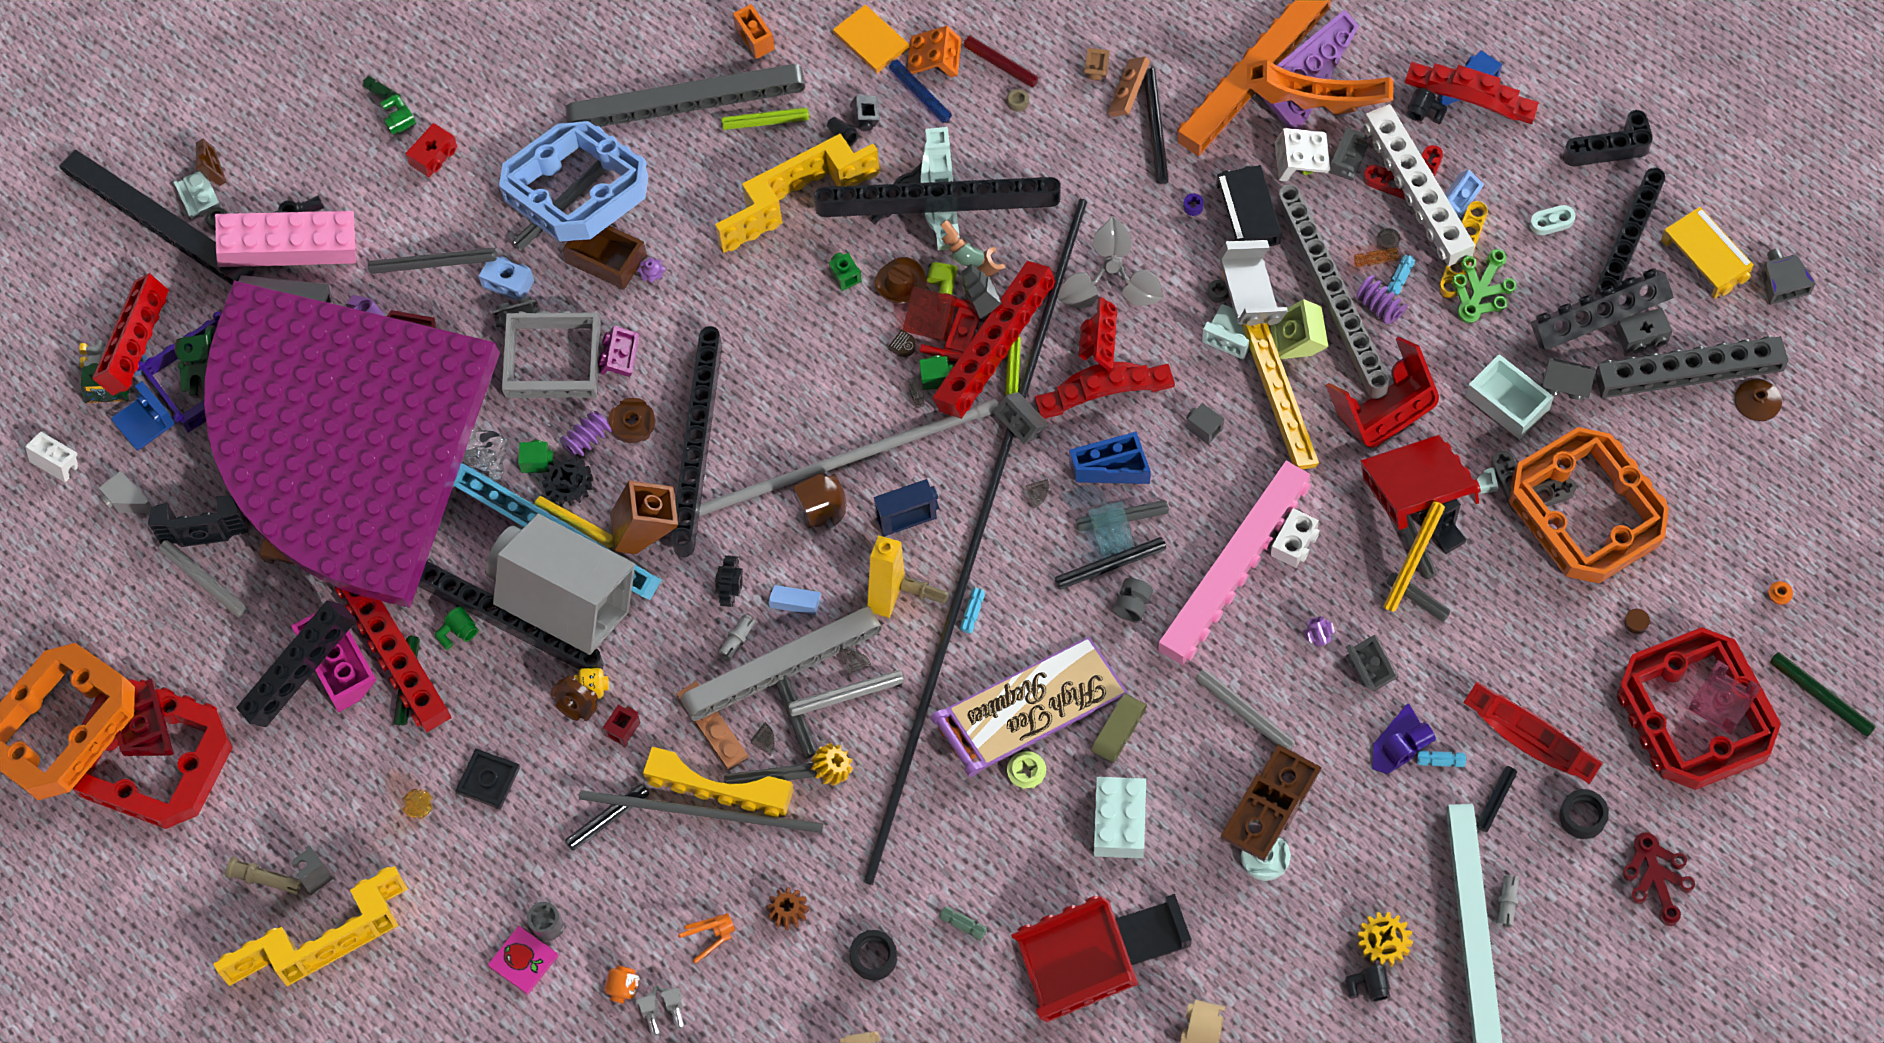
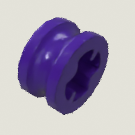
M1195 193L1187 195L1183 201V209L1190 216L1199 215L1203 211V198ZM1191 202H1196V208L1191 207Z

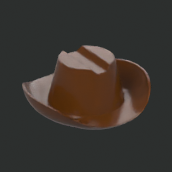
M900 257L890 261L879 270L875 278V288L884 299L898 304L917 301L924 294L927 285L923 267L916 260L908 257Z

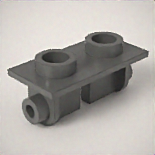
M526 297L519 299V304L510 306L509 303H504L496 306L497 310L492 311L493 315L498 314L499 317L495 318L496 326L506 327L507 313H519V311L536 313L540 311L539 307L534 308L533 305L538 303L537 300Z

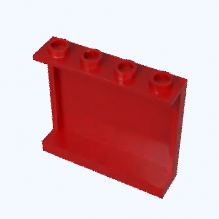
M1440 435L1360 460L1363 480L1399 530L1408 527L1407 515L1430 508L1434 501L1442 504L1469 495L1475 504H1479L1478 493H1481L1479 482L1476 479L1473 480L1469 469L1461 464L1459 456L1457 454L1454 455L1450 444L1445 442Z
M1102 896L1089 897L1085 900L1086 903L1082 905L1068 906L1062 910L1063 913L1056 916H1045L1040 919L1039 923L1021 926L1018 928V932L1011 934L1012 938L1018 942L1040 1007L1036 1009L1038 1017L1045 1022H1050L1138 985L1110 902Z

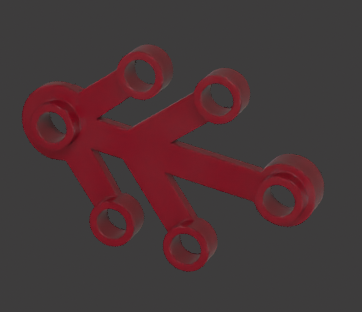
M1648 832L1640 833L1634 840L1636 854L1631 863L1624 868L1623 877L1627 881H1634L1639 875L1638 868L1644 859H1646L1649 868L1639 886L1632 891L1631 900L1635 904L1644 903L1647 898V891L1652 882H1654L1662 905L1659 913L1660 921L1666 926H1674L1681 918V911L1677 906L1673 905L1665 880L1678 886L1684 893H1690L1694 889L1695 880L1690 876L1681 877L1659 865L1657 857L1671 863V866L1676 870H1681L1685 867L1687 858L1682 853L1674 854L1659 846V841L1655 835ZM1643 841H1649L1651 847H1645ZM1675 858H1680L1683 864H1677ZM1627 870H1633L1635 872V875H1628ZM1683 882H1689L1691 884V887H1684ZM1635 893H1641L1643 899H1637ZM1672 910L1675 913V917L1668 916L1667 911Z

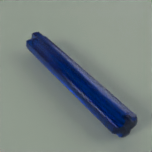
M893 60L889 65V70L942 123L948 122L952 114L899 60Z

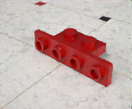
M1101 297L1098 299L1097 314L1090 319H1086L1081 324L1078 356L1086 361L1093 355V359L1110 371L1113 369L1118 310L1112 302H1108Z

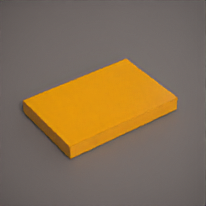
M866 4L833 29V34L876 73L880 72L909 49V43Z

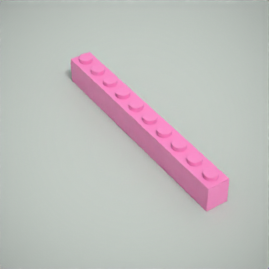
M1287 460L1159 641V652L1182 666L1187 659L1190 661L1193 659L1198 650L1196 648L1197 644L1207 639L1210 633L1209 627L1213 622L1216 624L1223 614L1222 608L1225 604H1231L1235 598L1236 593L1234 591L1238 585L1242 587L1249 576L1247 572L1251 567L1256 568L1261 560L1260 554L1263 549L1267 551L1274 540L1272 536L1276 531H1281L1288 513H1291L1293 508L1296 509L1299 502L1297 500L1300 496L1305 497L1311 487V484H1309V473Z

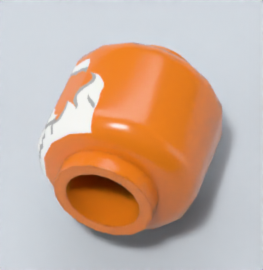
M616 965V968L608 971L604 992L611 995L609 1000L624 1004L625 999L631 1000L635 997L639 983V976L635 974V969Z

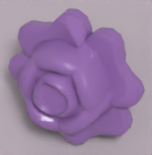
M652 257L647 261L640 262L641 267L637 269L643 281L648 279L650 283L656 279H661L663 277L662 273L665 272V267L662 266L661 260H654Z

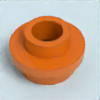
M1778 581L1770 586L1768 596L1775 604L1784 605L1791 601L1793 590L1786 582ZM1781 589L1785 592V594L1781 595L1777 592V590Z

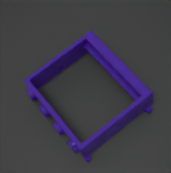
M215 312L213 319L207 320L201 327L187 333L184 337L205 335V328L207 326L213 325L217 327L221 312ZM174 343L167 346L164 351L156 356L147 359L145 363L139 362L137 371L142 369L146 378L173 412V418L176 423L179 421L189 433L206 422L204 400L182 414L153 377L154 374L178 359L174 351Z

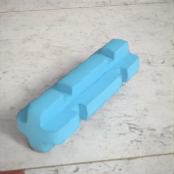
M1404 255L1391 279L1393 282H1390L1387 291L1389 293L1394 292L1396 296L1400 294L1401 286H1404L1411 272L1410 269L1415 264L1412 256Z
M972 589L971 598L968 601L964 619H962L960 625L962 632L968 634L973 632L974 622L977 620L981 602H983L985 596L982 589Z
M1419 751L1417 762L1418 765L1425 766L1431 763V766L1451 767V764H1455V767H1464L1466 764V754L1463 752L1452 754V752L1432 751V753H1429L1428 751Z

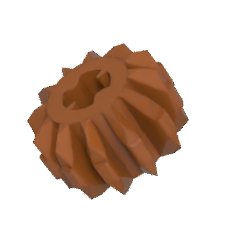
M787 887L786 893L783 894L780 889H777L778 897L770 896L769 901L772 904L766 906L767 911L770 912L768 915L769 920L775 921V927L777 928L784 923V928L787 931L792 923L795 928H798V920L806 921L804 913L809 912V907L805 905L807 898L805 896L800 897L801 893L798 889L792 894L790 887ZM786 905H791L789 912H784Z

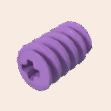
M1371 275L1360 286L1356 298L1359 301H1363L1365 307H1370V311L1376 313L1379 319L1383 318L1385 324H1391L1403 315L1408 305L1404 304L1400 307L1399 304L1402 299L1399 297L1393 301L1395 293L1391 292L1386 295L1388 287L1384 286L1379 289L1382 282L1378 280L1373 284L1375 276Z
M589 412L587 414L588 419L582 418L580 421L581 425H574V431L569 430L567 431V437L562 436L560 438V443L572 457L576 454L582 457L585 456L582 449L585 448L590 451L592 449L589 444L590 442L597 445L596 436L604 439L603 430L609 433L612 432L610 425L599 412Z

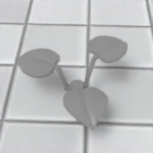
M1111 216L1098 229L1093 238L1094 249L1098 254L1104 256V264L1100 267V271L1095 279L1091 281L1087 273L1078 272L1069 276L1059 290V300L1076 308H1087L1093 305L1098 298V289L1094 285L1097 284L1103 272L1117 273L1120 271L1125 282L1128 283L1123 288V296L1131 304L1137 306L1150 305L1159 302L1164 297L1160 281L1152 272L1140 270L1133 273L1131 280L1127 277L1122 266V257L1130 252L1132 241L1125 226L1114 216Z

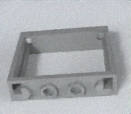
M546 311L507 313L502 391L505 398H597L601 321L598 313H588V311H583L582 313H571L569 311H560L559 313H549ZM592 328L589 381H514L517 329Z

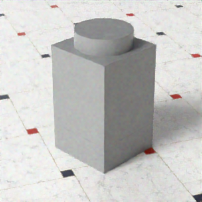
M539 513L523 529L516 526L508 527L499 536L490 551L485 571L488 577L495 580L493 604L589 655L629 613L635 563Z

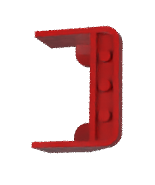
M1397 337L1396 342L1403 358L1394 364L1391 371L1394 383L1388 387L1387 394L1382 399L1371 398L1359 406L1357 400L1350 397L1349 392L1331 383L1325 385L1337 415L1359 441L1370 448L1377 447L1434 409L1439 401L1438 391L1420 346L1401 337Z

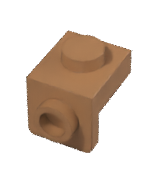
M1087 49L1084 75H1088V79L1101 81V77L1107 78L1110 50Z

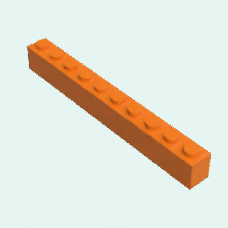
M1295 0L1292 4L1289 3L1280 18H1275L1270 25V29L1259 36L1253 48L1249 47L1243 59L1233 65L1230 74L1227 77L1221 78L1214 92H1209L1204 99V103L1192 111L1189 120L1180 124L1177 130V143L1200 156L1256 93L1247 86V64L1268 60L1277 66L1288 57L1327 13L1331 6V0Z

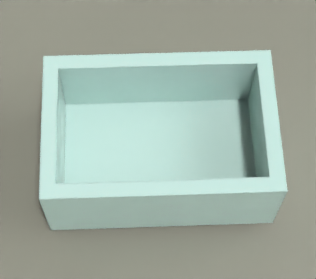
M1500 354L1469 384L1466 394L1468 400L1519 440L1550 410L1554 396Z
M1097 777L1095 857L1144 858L1146 779Z

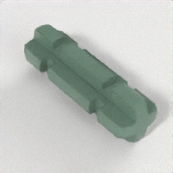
M945 906L940 913L941 920L947 923L951 922L952 926L967 934L972 933V936L978 940H982L986 934L987 928L980 923L975 924L974 920L959 912L955 913L948 906Z

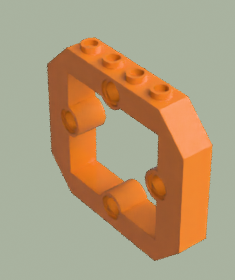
M1577 427L1518 462L1512 476L1509 504L1566 577L1600 584L1658 548L1665 538L1669 512L1666 499L1657 493L1651 480L1642 474L1638 469L1636 461L1627 455L1621 442L1615 440L1610 433ZM1591 453L1612 479L1614 490L1619 495L1627 498L1645 522L1633 530L1625 525L1615 526L1605 541V547L1586 558L1565 531L1567 526L1565 515L1558 511H1550L1533 490V487L1548 478L1565 482L1571 476L1576 466V461ZM1558 465H1563L1566 469H1561ZM1624 479L1630 480L1631 483H1627ZM1549 524L1555 525L1557 529L1551 528ZM1615 538L1621 539L1623 543L1617 542Z
M77 643L44 651L0 702V773L37 800L70 792L116 738V733L119 730L122 731L134 717L135 687L123 675ZM69 670L73 673L70 679L71 684L86 698H94L102 693L108 699L86 725H78L70 731L68 735L69 745L44 773L38 768L40 756L25 742L18 741L10 746L5 743L31 714L36 713L41 708L43 699Z

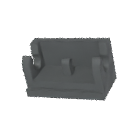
M1347 126L1331 162V174L1351 181L1354 180L1369 146V143L1364 141L1368 137L1366 134Z
M1019 392L1006 395L993 411L1023 444L1038 438L1039 435L1037 433L1049 426V423Z
M310 845L305 848L306 850L293 860L292 865L295 867L302 861L306 862V867L301 869L297 876L310 895H312L333 878Z

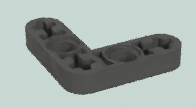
M1499 451L1493 456L1491 465L1495 469L1496 478L1509 504L1511 487L1506 485L1505 480L1512 478L1517 464L1509 452ZM1499 459H1502L1503 462L1508 461L1506 464L1507 472L1505 474V468L1503 464H1498ZM1568 478L1565 482L1552 480L1534 486L1533 490L1536 494L1544 491L1549 495V499L1543 501L1548 507L1571 499L1576 491V483L1571 478ZM1562 485L1570 487L1568 493L1565 490H1558H1560ZM1509 504L1511 510H1512L1514 513H1516V511H1515V510L1512 508V506Z

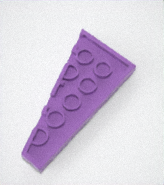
M1343 10L1277 66L1304 76L1330 79L1333 70L1357 31L1358 24L1346 10ZM1261 96L1288 129L1301 130L1312 108L1303 110L1292 100L1271 104Z

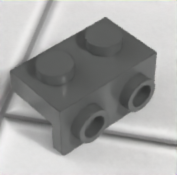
M1376 635L1369 637L1354 647L1352 645L1346 646L1349 653L1346 657L1351 666L1357 668L1359 672L1357 678L1363 688L1367 687L1375 692L1399 678Z

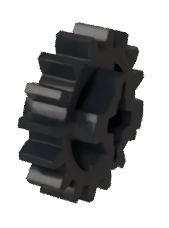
M563 456L562 462L555 459L554 466L547 465L549 472H543L545 480L542 481V485L545 488L546 496H550L552 502L558 499L561 506L565 501H568L569 506H572L573 500L581 503L580 497H588L587 490L593 489L591 482L594 479L592 474H590V467L585 466L584 460H580L577 463L575 456L571 458V461H568L566 456ZM564 477H566V479L569 480L572 485H570L569 482H567L564 479Z
M725 555L723 566H718L715 577V594L720 596V606L733 607L735 596H740L743 586V568L738 566V556Z

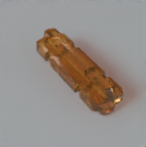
M1393 247L1387 248L1388 251L1382 249L1366 252V255L1364 253L1355 254V266L1364 267L1365 264L1369 266L1386 263V260H1389V262L1397 261L1399 259L1398 249Z

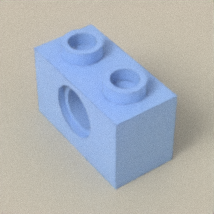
M503 256L497 257L496 261L486 262L478 276L483 288L516 301L525 298L534 282L532 271L529 267L523 264H514Z

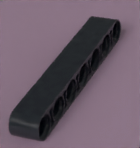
M1654 167L1646 171L1600 276L1594 296L1600 294V290L1605 287L1621 285V281L1624 279L1661 193L1666 177L1661 169Z

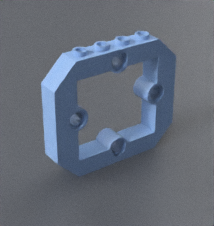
M589 121L562 123L552 127L503 163L499 187L507 204L559 242L586 240L593 238L646 198L648 183L647 163L641 155L637 156L628 146H623L615 137L607 135L599 126H594ZM581 147L598 159L604 169L613 170L621 177L610 185L601 183L593 186L590 190L591 199L569 215H566L553 205L547 190L536 189L533 191L527 185L542 174L551 176L558 173L562 168L561 160Z

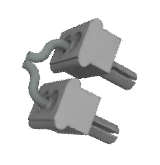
M660 985L653 987V991L646 997L636 1000L644 1020L648 1021L651 1036H655L652 1020L656 1035L660 1034L656 1016H659L657 1010L659 1004L655 996L657 989L662 992L661 998L664 1004H666L668 1012H671L675 1028L677 1030L680 1029L676 1014L678 1015L681 1029L684 1028L681 1016V1009H683L681 1000L683 996L679 988L662 989Z

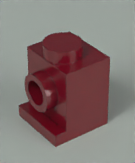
M617 705L602 727L605 736L626 748L629 739L641 723L638 712L629 706L624 708ZM622 724H627L624 729L620 727Z

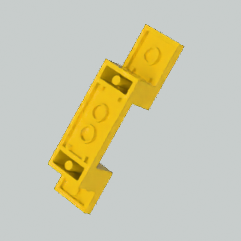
M838 134L742 183L746 209L715 224L719 247L722 252L734 251L741 244L757 239L760 234L778 228L783 223L779 200L794 190L803 189L806 184L814 180L822 179L827 173L836 186H857L865 180L874 179L880 173L878 149L876 146L871 144L853 153L842 135Z
M395 866L383 868L376 876L369 880H361L355 884L354 888L350 889L362 913L361 916L349 918L341 927L327 930L323 933L322 937L315 941L303 943L298 950L282 927L268 930L258 940L248 941L242 945L241 949L222 955L219 961L213 964L219 975L229 986L269 964H272L275 972L284 984L289 986L398 927L399 925L386 901L408 890Z

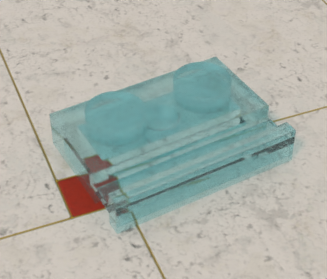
M1122 501L1088 510L1101 556L1135 547Z

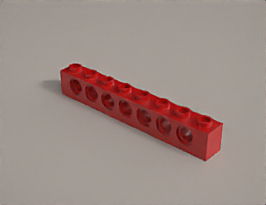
M1026 261L1001 297L1002 304L990 313L932 397L939 412L962 419L971 408L972 403L978 394L982 392L989 378L995 373L1002 359L1006 357L1008 350L1018 339L1026 324L1030 322L1032 315L1042 304L1049 290L1053 288L1056 281L1050 267Z
M335 586L334 588L340 599L344 597L347 599L348 603L345 604L347 610L359 619L356 625L361 634H368L370 639L366 642L373 653L378 651L381 658L377 660L384 672L389 670L392 674L389 680L394 689L400 688L403 692V695L399 697L406 709L409 707L413 709L414 713L411 714V717L417 727L422 725L427 733L451 719L452 717L384 603L380 600L361 595L353 596L354 593ZM373 609L371 613L364 614L367 610ZM384 627L382 631L375 632L376 629ZM389 646H395L392 650L386 651ZM406 663L402 669H397L400 664ZM417 682L414 687H408L410 683ZM422 701H428L426 705L419 706Z

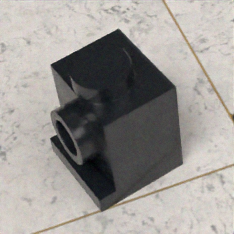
M856 95L850 103L853 126L860 127L861 131H870L880 121L877 96Z

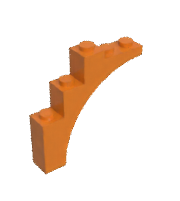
M1268 60L1247 64V86L1271 104L1292 100L1303 110L1324 106L1333 114L1341 115L1356 112L1358 107L1393 101V79L1390 77L1370 80H1331L1290 72Z

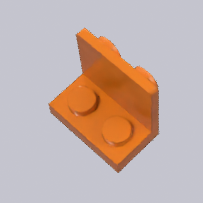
M947 25L911 36L907 73L911 75L939 67L949 77L958 76L962 39Z

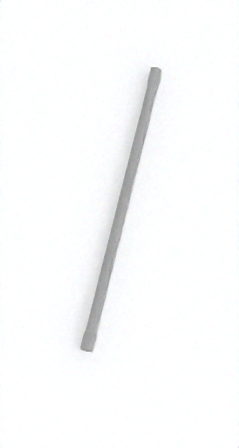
M992 399L970 408L962 419L950 415L701 503L699 517L962 423L994 414L993 411L998 406L997 400Z

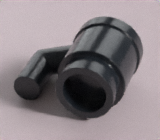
M1417 88L1408 105L1407 116L1414 121L1420 122L1423 121L1424 117L1428 115L1430 108L1437 111L1433 122L1441 124L1447 112V106L1435 100L1436 97L1431 91L1425 88Z
M1384 965L1368 967L1360 973L1348 975L1345 978L1349 999L1359 997L1356 984L1362 982L1365 984L1370 1001L1376 1002L1390 998L1389 990L1391 988L1387 969Z

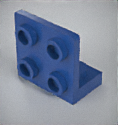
M143 381L135 385L139 393L136 396L137 400L111 418L112 422L137 451L175 425L169 412Z

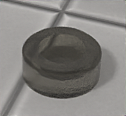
M1385 228L1378 233L1377 245L1381 250L1391 252L1398 248L1400 235L1396 230Z

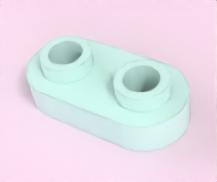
M1566 205L1538 211L1531 218L1530 228L1537 235L1558 232L1570 228L1574 224L1576 215L1574 210ZM1559 218H1565L1566 221H1561ZM1538 224H1544L1545 227H1541Z

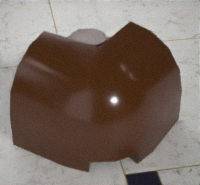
M821 473L793 486L794 497L803 511L804 520L809 529L814 526L820 527L824 525L828 519L835 526L846 514V496L835 474L824 477Z

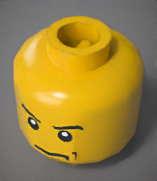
M583 668L579 670L577 675H574V678L580 684L594 691L598 699L603 697L604 691H609V676H604L601 668Z

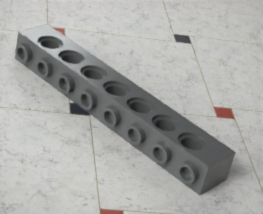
M1766 336L1760 340L1750 341L1745 339L1733 344L1720 343L1706 348L1699 346L1692 350H1674L1660 355L1652 353L1646 357H1628L1620 361L1606 360L1598 364L1595 376L1602 399L1782 372L1785 370L1789 360L1782 337ZM1732 357H1737V358H1739L1740 360H1739V361H1738V360H1735V359H1733ZM1710 360H1713L1718 364H1713L1710 362ZM1687 364H1692L1695 367H1689ZM1664 367H1668V368H1670L1672 371H1668V370L1664 369ZM1641 371H1647L1649 374H1644ZM1618 374H1623L1626 378H1622Z

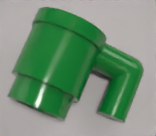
M393 95L380 102L384 110L393 105L397 108L396 111L389 114V117L383 120L392 135L397 132L401 133L417 124L412 113L399 95Z
M457 607L445 617L444 624L435 632V638L448 650L453 646V643L446 636L451 630L458 638L467 642L477 635L479 629L475 626L476 623L466 613L464 608Z

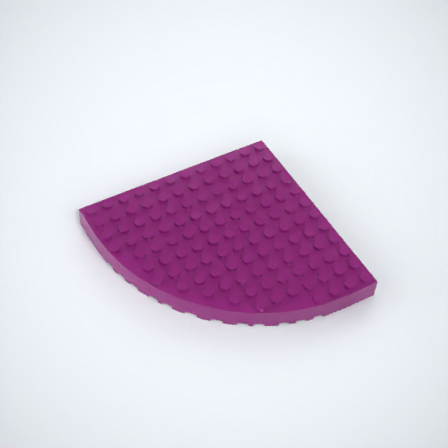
M234 281L211 343L205 374L204 407L207 433L214 460L227 489L240 510L262 537L287 560H290L305 572L339 589L410 608L500 353L495 342Z

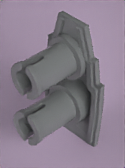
M971 264L961 272L964 282L962 286L966 293L964 296L982 320L1002 304L1001 298L990 277H987L982 270L979 271Z

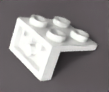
M1288 128L1282 130L1274 142L1279 181H1288L1296 170L1323 173L1330 171L1325 132Z

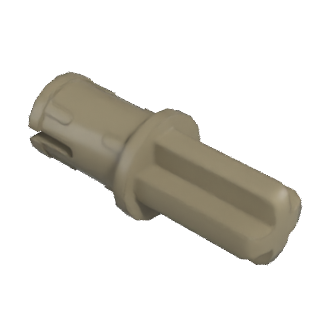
M905 576L901 584V591L918 596L921 600L927 598L945 604L948 599L949 593L947 591L929 586L927 581L924 583Z

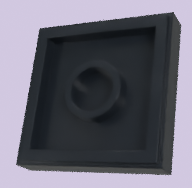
M475 748L455 792L461 796L501 810L521 766L518 763Z

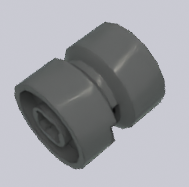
M1124 579L1120 589L1121 596L1117 597L1113 612L1118 617L1131 622L1142 621L1146 611L1145 605L1149 603L1153 593L1152 587L1139 579Z

